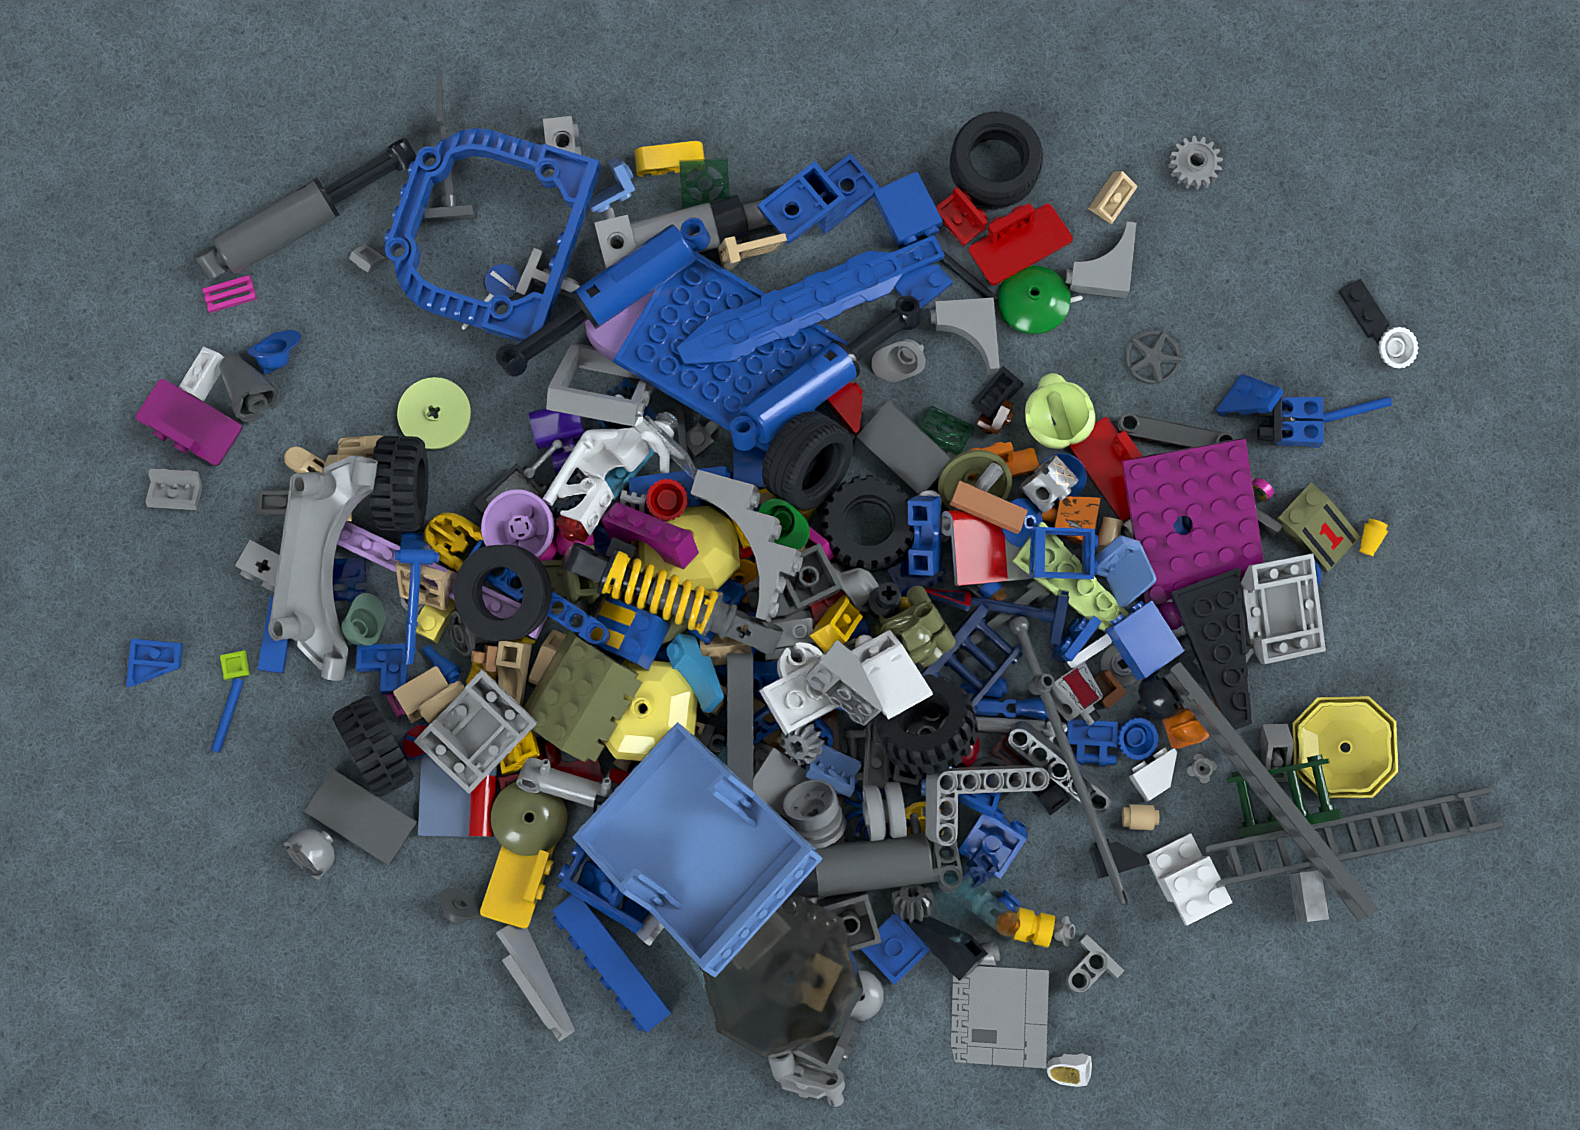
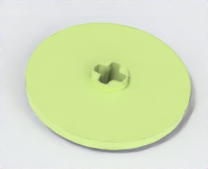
M436 377L426 378L414 383L404 392L398 404L397 419L400 429L405 436L419 437L425 442L426 449L437 450L449 447L462 438L470 424L471 407L464 391L452 381ZM431 408L435 410L440 409L438 418L428 417L431 414L429 411Z

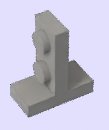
M534 248L515 291L519 299L529 295L534 284L546 288L551 271L547 269L540 271L545 260L544 253L541 250ZM566 277L563 280L559 294L574 299L571 292L579 288L580 285L576 280Z

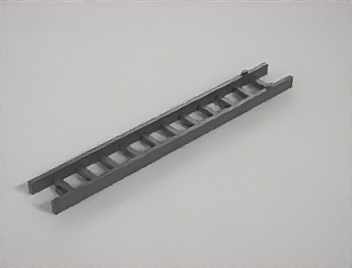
M1181 662L1170 669L1171 673L1165 676L1164 679L1183 701L1180 705L1183 709L1188 708L1357 921L1360 922L1365 917L1368 918L1378 910L1377 906Z
M1485 788L1345 817L1311 826L1315 831H1323L1328 847L1340 862L1496 830L1501 828L1503 823L1500 821L1481 826L1478 825L1470 799L1492 793L1491 788ZM1461 801L1470 828L1456 831L1447 804ZM1439 806L1447 833L1432 835L1424 808ZM1415 810L1424 837L1409 840L1401 813ZM1392 815L1401 842L1385 845L1377 818ZM1368 820L1377 847L1362 850L1354 823ZM1346 825L1354 852L1339 855L1331 828ZM1286 830L1209 845L1205 848L1206 853L1226 849L1229 852V856L1226 858L1231 873L1235 872L1236 877L1219 880L1216 882L1217 888L1315 867L1307 857V862L1291 864L1284 842V837L1290 836ZM1275 839L1283 867L1268 870L1260 842ZM1251 844L1260 872L1244 875L1236 847Z

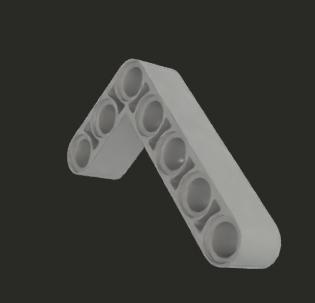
M1018 765L949 768L950 770L945 772L940 770L936 771L934 775H927L926 836L931 842L944 846L952 845L955 842L958 834V794L1044 790L1049 784L1048 772L1039 767ZM1035 773V780L1032 783V776ZM1013 774V780L1009 783V777ZM967 775V783L963 785V779ZM990 775V782L986 784V778ZM944 776V784L940 786V779ZM944 802V809L940 812L939 807ZM944 828L942 837H939L940 830Z

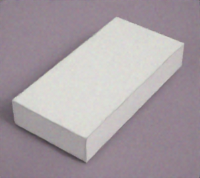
M1106 634L1079 652L1073 661L1065 662L1064 666L1068 671H1071L1112 643L1111 638Z

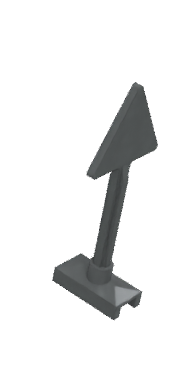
M441 76L436 77V120L440 126L439 142L449 137ZM451 170L449 176L442 181L444 195L442 196V207L426 208L424 211L425 219L428 222L476 218L473 205L457 206L456 196L453 192Z

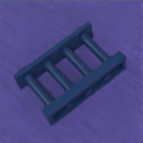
M982 604L975 608L953 633L956 639L954 647L945 652L935 663L925 667L920 672L922 677H925V674H933L935 678H938L941 675L939 670L943 665L952 668L976 690V693L970 699L975 713L978 710L976 704L1010 663L1014 665L1023 655L1021 643L1014 647L1010 646L985 623L986 620L983 617L989 610ZM973 629L975 631L979 630L1006 655L999 665L970 641L971 637L969 634ZM958 647L968 651L991 672L984 683L955 658L954 652Z

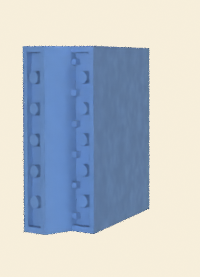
M678 722L668 730L660 742L650 750L649 754L632 770L629 776L572 837L624 895L649 910L702 970L713 977H716L823 859L808 841Z

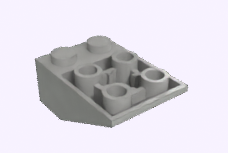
M838 640L818 659L805 676V679L809 681L812 688L824 693L829 697L833 705L841 707L854 722L861 723L863 726L883 709L858 656Z

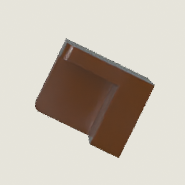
M1108 669L1101 670L1093 677L1103 695L1102 699L1098 701V704L1103 709H1109L1127 693Z

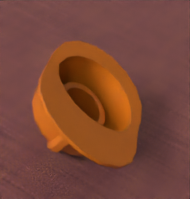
M1188 708L1175 717L1163 720L1171 748H1183L1202 742L1210 736Z

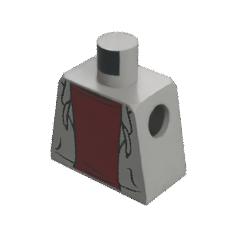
M1085 662L1054 682L1050 694L1056 709L1066 720L1071 721L1081 714L1088 726L1101 718L1093 704L1102 699L1103 695Z

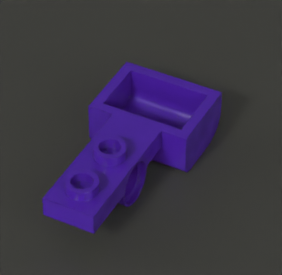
M546 408L529 412V418L538 450L547 447L551 448L554 440L562 442L561 448L556 449L552 453L553 465L557 476L575 447L574 441L579 440L584 433L581 416L547 410ZM576 469L572 473L573 477L578 473Z

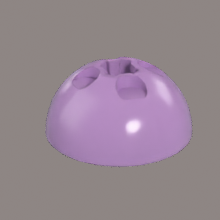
M525 490L506 491L494 498L486 508L481 525L482 537L486 546L517 545L529 550L539 558L548 549L553 539V515L548 505L534 493Z

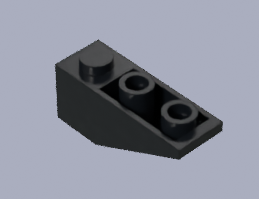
M923 917L922 922L914 919L912 923L910 921L907 923L926 944L932 954L938 957L948 968V971L959 981L972 973L988 955L986 950L972 935L935 918Z

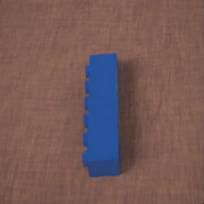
M572 894L552 910L555 914L552 918L560 930L565 928L571 935L568 938L570 943L576 950L579 948L583 950L586 954V957L583 958L592 971L597 968L602 975L599 980L608 991L613 989L618 995L615 999L623 1011L628 1009L634 1017L631 1021L639 1031L644 1029L646 1033L672 1013L586 902Z

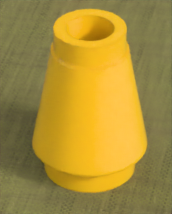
M1369 518L1368 522L1364 523L1359 552L1373 557L1388 533L1386 530L1388 525Z

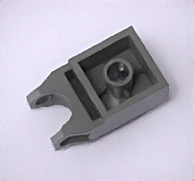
M820 543L801 552L800 557H803L800 571L795 573L794 577L784 575L786 585L783 593L778 595L776 602L779 604L778 612L775 618L772 617L771 620H783L838 594L843 588ZM804 574L806 575V578L808 576L812 578L810 583H807L802 579ZM759 576L743 587L745 593L759 591Z

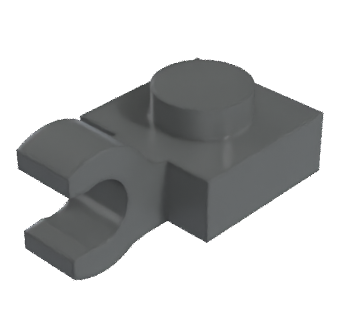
M712 420L704 428L698 423L686 433L688 449L697 458L715 443L711 436L723 427Z

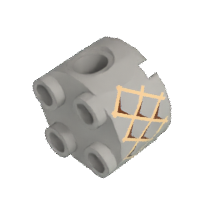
M1053 455L1034 470L1035 473L1031 477L1028 476L1019 488L1042 513H1046L1054 505L1053 501L1057 498L1061 501L1072 491L1070 488L1078 482V479L1057 455Z

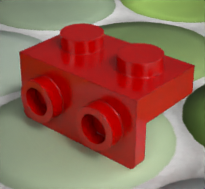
M956 187L948 198L936 206V209L943 224L964 247L986 230L988 222L986 214L971 203L970 195Z

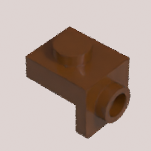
M1005 399L995 419H989L986 415L981 414L976 424L980 426L982 431L998 435L1003 424L1009 425L1014 415V412L1011 411L1014 403Z

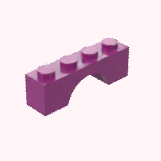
M616 502L601 518L610 540L614 537L628 544H631L635 539L643 541L651 546L664 562L683 570L699 554L690 531Z

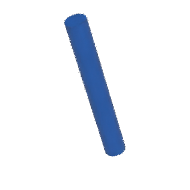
M1388 396L1323 413L1321 421L1326 423L1392 406V400Z
M236 678L233 680L211 747L212 751L221 752L244 683L243 680Z

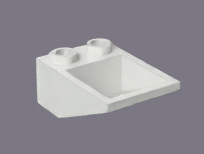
M890 630L874 639L869 635H861L856 639L855 649L852 652L858 656L881 703L882 712L887 719L896 716L933 695L905 648Z

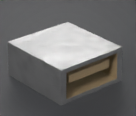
M1318 871L1289 874L1297 922L1329 919L1322 875Z

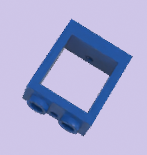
M1030 528L1029 578L1094 579V575L1098 571V562L1094 560V552L1098 548V535H1095V529ZM1045 535L1083 536L1082 573L1045 572Z

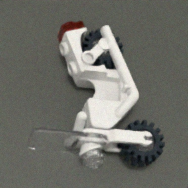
M622 386L621 390L618 387H614V392L609 390L606 393L609 396L631 400L635 391L631 387L627 389L626 386ZM668 412L664 414L658 413L656 421H653L648 415L645 417L643 415V417H638L635 426L603 420L608 429H591L583 433L556 478L552 479L553 483H548L546 485L548 490L543 491L544 497H542V500L551 510L562 537L571 542L576 540L585 543L614 498L610 487L604 479L606 473L616 467H623L628 472L634 471L649 455V447L660 456L661 474L669 473L670 458H672L695 480L697 470L691 458L672 439L673 431H676L679 427L677 418ZM576 469L578 473L573 477L572 473Z

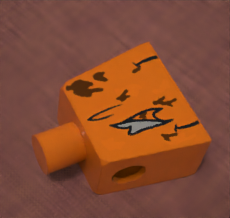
M1065 497L1061 501L1058 500L1056 508L1052 507L1046 513L1041 511V516L1044 521L1054 522L1053 527L1095 529L1101 498ZM1056 535L1082 545L1083 536Z

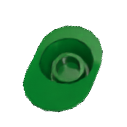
M773 498L765 501L760 506L759 513L770 515L780 520L779 525L782 526L778 540L775 539L774 541L776 544L797 550L806 545L810 534L808 521L792 505L782 499Z

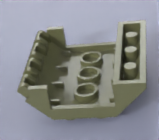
M569 630L523 709L538 722L532 730L562 751L585 762L591 759L596 762L605 747L598 742V739L600 738L608 742L618 725L610 720L613 716L621 720L631 703L623 697L626 694L634 698L642 682L636 679L639 675L628 666L617 663L578 634Z

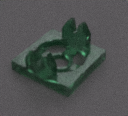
M728 158L679 160L682 209L709 203V192L714 187L723 186L721 193L714 200L730 196ZM708 166L717 170L722 178L713 179L708 174ZM697 167H700L701 174L696 180H687L690 173ZM701 177L711 179L712 185L709 189L703 190L698 186V181ZM687 188H697L702 193V201L693 198Z
M931 406L919 428L939 447L958 455L963 452L975 426L937 407ZM928 424L935 427L939 434L929 430ZM941 426H946L952 431H946ZM946 436H954L960 439V441L953 442L947 439Z

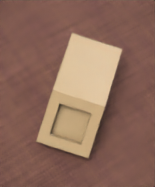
M554 629L551 631L540 648L528 682L538 684L566 634Z

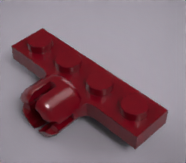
M548 740L545 742L546 756L544 755L542 742L537 743L540 753L537 759H548L551 765L550 768L595 782L602 781L603 775L599 757L596 762L591 759L585 762L579 759L568 762L562 759L560 749ZM520 773L499 777L501 791L516 782Z

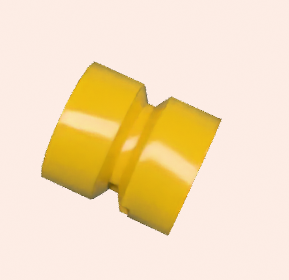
M1019 907L1012 939L1026 943L1032 940L1034 945L1048 948L1053 935L1055 915L1042 912L1035 915L1033 910Z

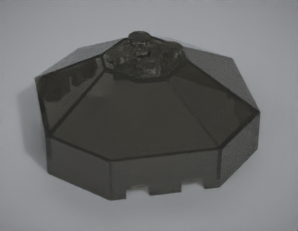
M798 894L788 897L716 977L702 970L699 966L703 972L706 983L704 986L709 1004L716 1021L714 1023L717 1032L766 1059H772L839 1037L864 990L843 918ZM791 972H794L796 983H790L786 986V980L783 979L784 974L789 975Z

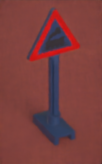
M925 589L929 598L967 611L970 610L971 605L978 607L982 604L988 610L1041 619L1042 622L1051 623L1050 643L1060 645L1069 602V591L1059 589L1054 608H1037L982 597L972 598V592Z

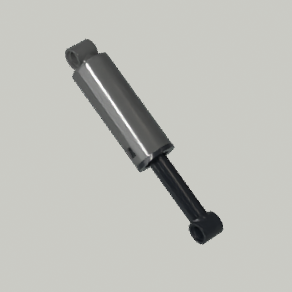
M402 138L386 148V153L326 187H323L319 179L315 178L213 236L212 240L215 246H211L197 254L195 260L208 279L219 276L228 268L232 273L237 274L336 218L340 214L334 204L395 169L402 171L409 168L412 161L415 162L417 155L407 138Z

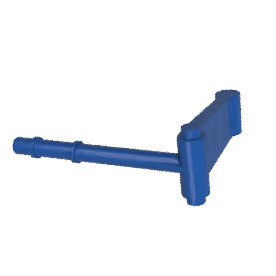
M402 532L400 550H395L394 560H399V563L411 564L407 621L405 622L406 638L403 651L404 663L414 664L421 564L433 565L434 562L438 563L439 553L431 550L430 545L424 541V533Z

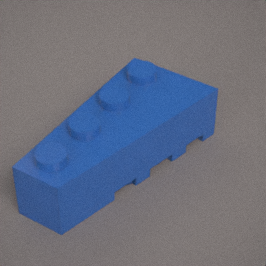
M725 466L631 477L629 478L630 496L634 492L637 493V497L641 498L642 494H648L651 485H654L660 479L664 480L666 478L667 480H676L677 483H681V486L685 488L688 497L686 508L706 505L713 506L714 504L690 494L697 470L733 479V473ZM646 503L645 514H649V508H647ZM636 504L637 511H639V504Z

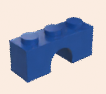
M917 495L908 500V525H913L915 533L913 546L909 549V575L933 576L942 570L941 496Z

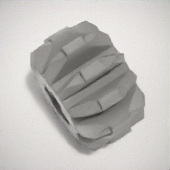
M806 724L787 735L783 732L781 735L783 740L779 744L786 749L783 755L788 754L790 762L797 760L799 766L805 763H812L823 751L821 746L824 741L818 738L821 731L815 732L814 724H809L808 726Z

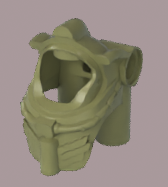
M913 586L907 592V599L911 607L891 618L885 619L882 615H879V622L874 630L877 637L889 630L896 638L902 636L903 646L913 663H920L925 668L935 663L945 652L951 650L956 643V639L943 621L937 607L932 604L926 590L922 586Z

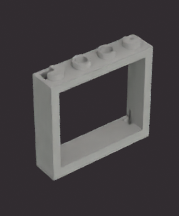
M572 342L548 387L546 409L635 426L638 417H643L645 406H648L650 394H653L654 386L640 379L631 400L568 388L578 368L640 379L602 356L593 346Z

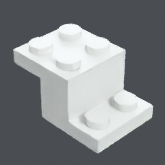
M1191 833L1145 855L1149 859V865L1167 901L1174 902L1185 925H1189L1233 903L1225 887H1216V882L1221 879L1210 857L1202 856Z

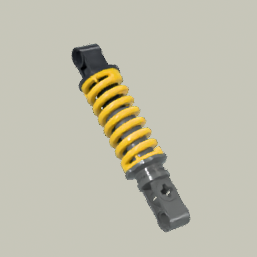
M577 542L573 543L564 568L571 573L599 582L597 593L610 594L612 590V597L619 599L623 592L626 591L624 598L626 604H632L635 598L639 596L637 601L638 609L642 610L648 604L650 605V613L654 615L661 609L663 610L662 617L664 620H669L672 615L676 616V625H682L687 620L688 629L691 631L697 630L702 637H705L712 631L716 634L718 633L719 637L723 639L725 636L750 645L763 653L774 654L783 629L776 624L763 621L737 610V605L725 604V602H722V592L707 591L702 585H698L692 590V582L687 579L680 585L679 576L673 574L668 580L666 579L667 572L664 569H660L653 578L654 566L652 564H647L641 573V560L638 558L634 559L630 567H627L630 558H628L626 553L619 551L617 548L611 556H607L587 545ZM744 624L748 625V629L745 632L741 631V627Z

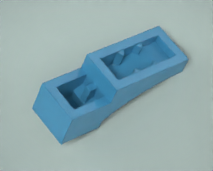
M678 634L666 648L673 669H677L689 683L697 696L703 712L712 713L724 699V695L711 657L702 656L694 635Z

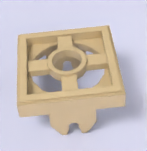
M398 560L395 566L400 597L408 599L411 564L399 563ZM421 565L420 584L427 590L419 589L418 603L446 611L449 606L448 595L455 582V578H453L455 572L450 570L443 572ZM425 578L434 580L438 587L430 585Z

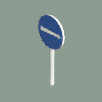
M508 264L493 266L485 276L486 289L490 294L484 301L489 302L496 295L512 297L516 293L515 291L521 279L519 272ZM464 323L461 328L465 330L469 325Z

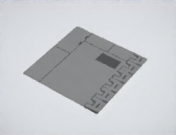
M977 966L972 973L960 981L953 976L951 1047L955 1062L1046 1068L1049 971Z

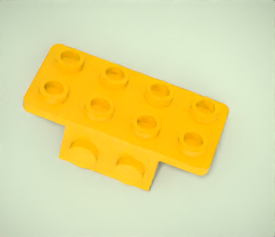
M502 846L480 909V914L483 917L515 927L528 928L537 900H541L544 895L546 885H543L545 876L551 873L554 863L551 858L555 846L546 852L539 850L538 855L533 856L518 855Z

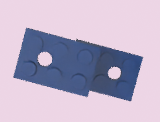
M850 153L826 172L814 161L760 202L757 208L779 234H786V243L789 245L815 224L824 234L828 233L872 199L874 191L880 187ZM845 181L851 182L854 185V188L849 192L843 191L840 187ZM789 205H795L798 207L799 212L791 216L785 212V208Z

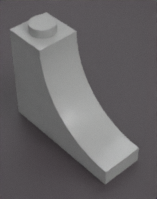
M1126 222L1121 240L1108 254L1092 261L1074 262L1071 269H1067L1065 282L1069 284V291L1120 298L1127 297L1130 291L1136 232L1135 222Z
M994 298L935 301L934 309H930V322L935 324L936 331L955 333L970 341L982 355L987 367V373L996 374L1000 366Z

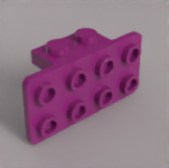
M160 379L136 414V419L154 430L153 435L163 441H166L167 438L175 442L173 446L186 454L187 451H190L214 466H218L242 431L240 423L165 379Z

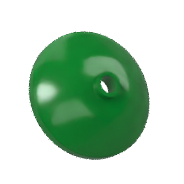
M1029 266L1004 280L998 294V307L1005 322L1019 332L1033 335L1047 333L1058 327L1066 318L1071 302L1070 291L1064 279L1055 271L1042 266ZM1037 291L1039 295L1033 296L1031 292Z

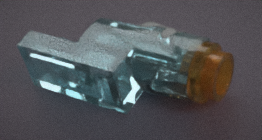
M945 875L943 877L944 881L949 885L957 882L956 878L952 875ZM962 877L959 889L950 895L999 934L1006 936L1014 935L1020 927V920L1017 914L996 899L983 886L979 885L972 889L973 879L971 877Z

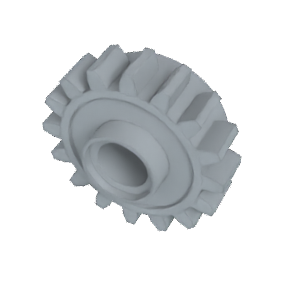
M1193 136L1190 142L1184 138L1181 145L1176 144L1175 152H1172L1169 157L1172 161H1170L1168 166L1174 169L1171 176H1177V183H1185L1187 189L1190 185L1194 186L1196 190L1202 184L1205 188L1208 187L1210 181L1214 182L1218 177L1217 174L1222 170V167L1219 165L1222 163L1223 158L1217 157L1220 149L1213 150L1214 142L1206 144L1205 137L1200 142L1197 141L1196 136ZM1190 160H1197L1201 166H1194Z

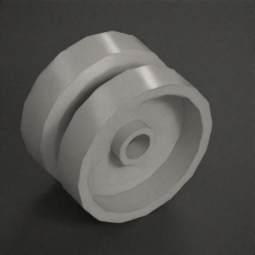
M899 781L885 783L883 799L876 784L863 786V816L870 842L884 839L886 835L885 823H887L889 834L893 839L906 837V816Z

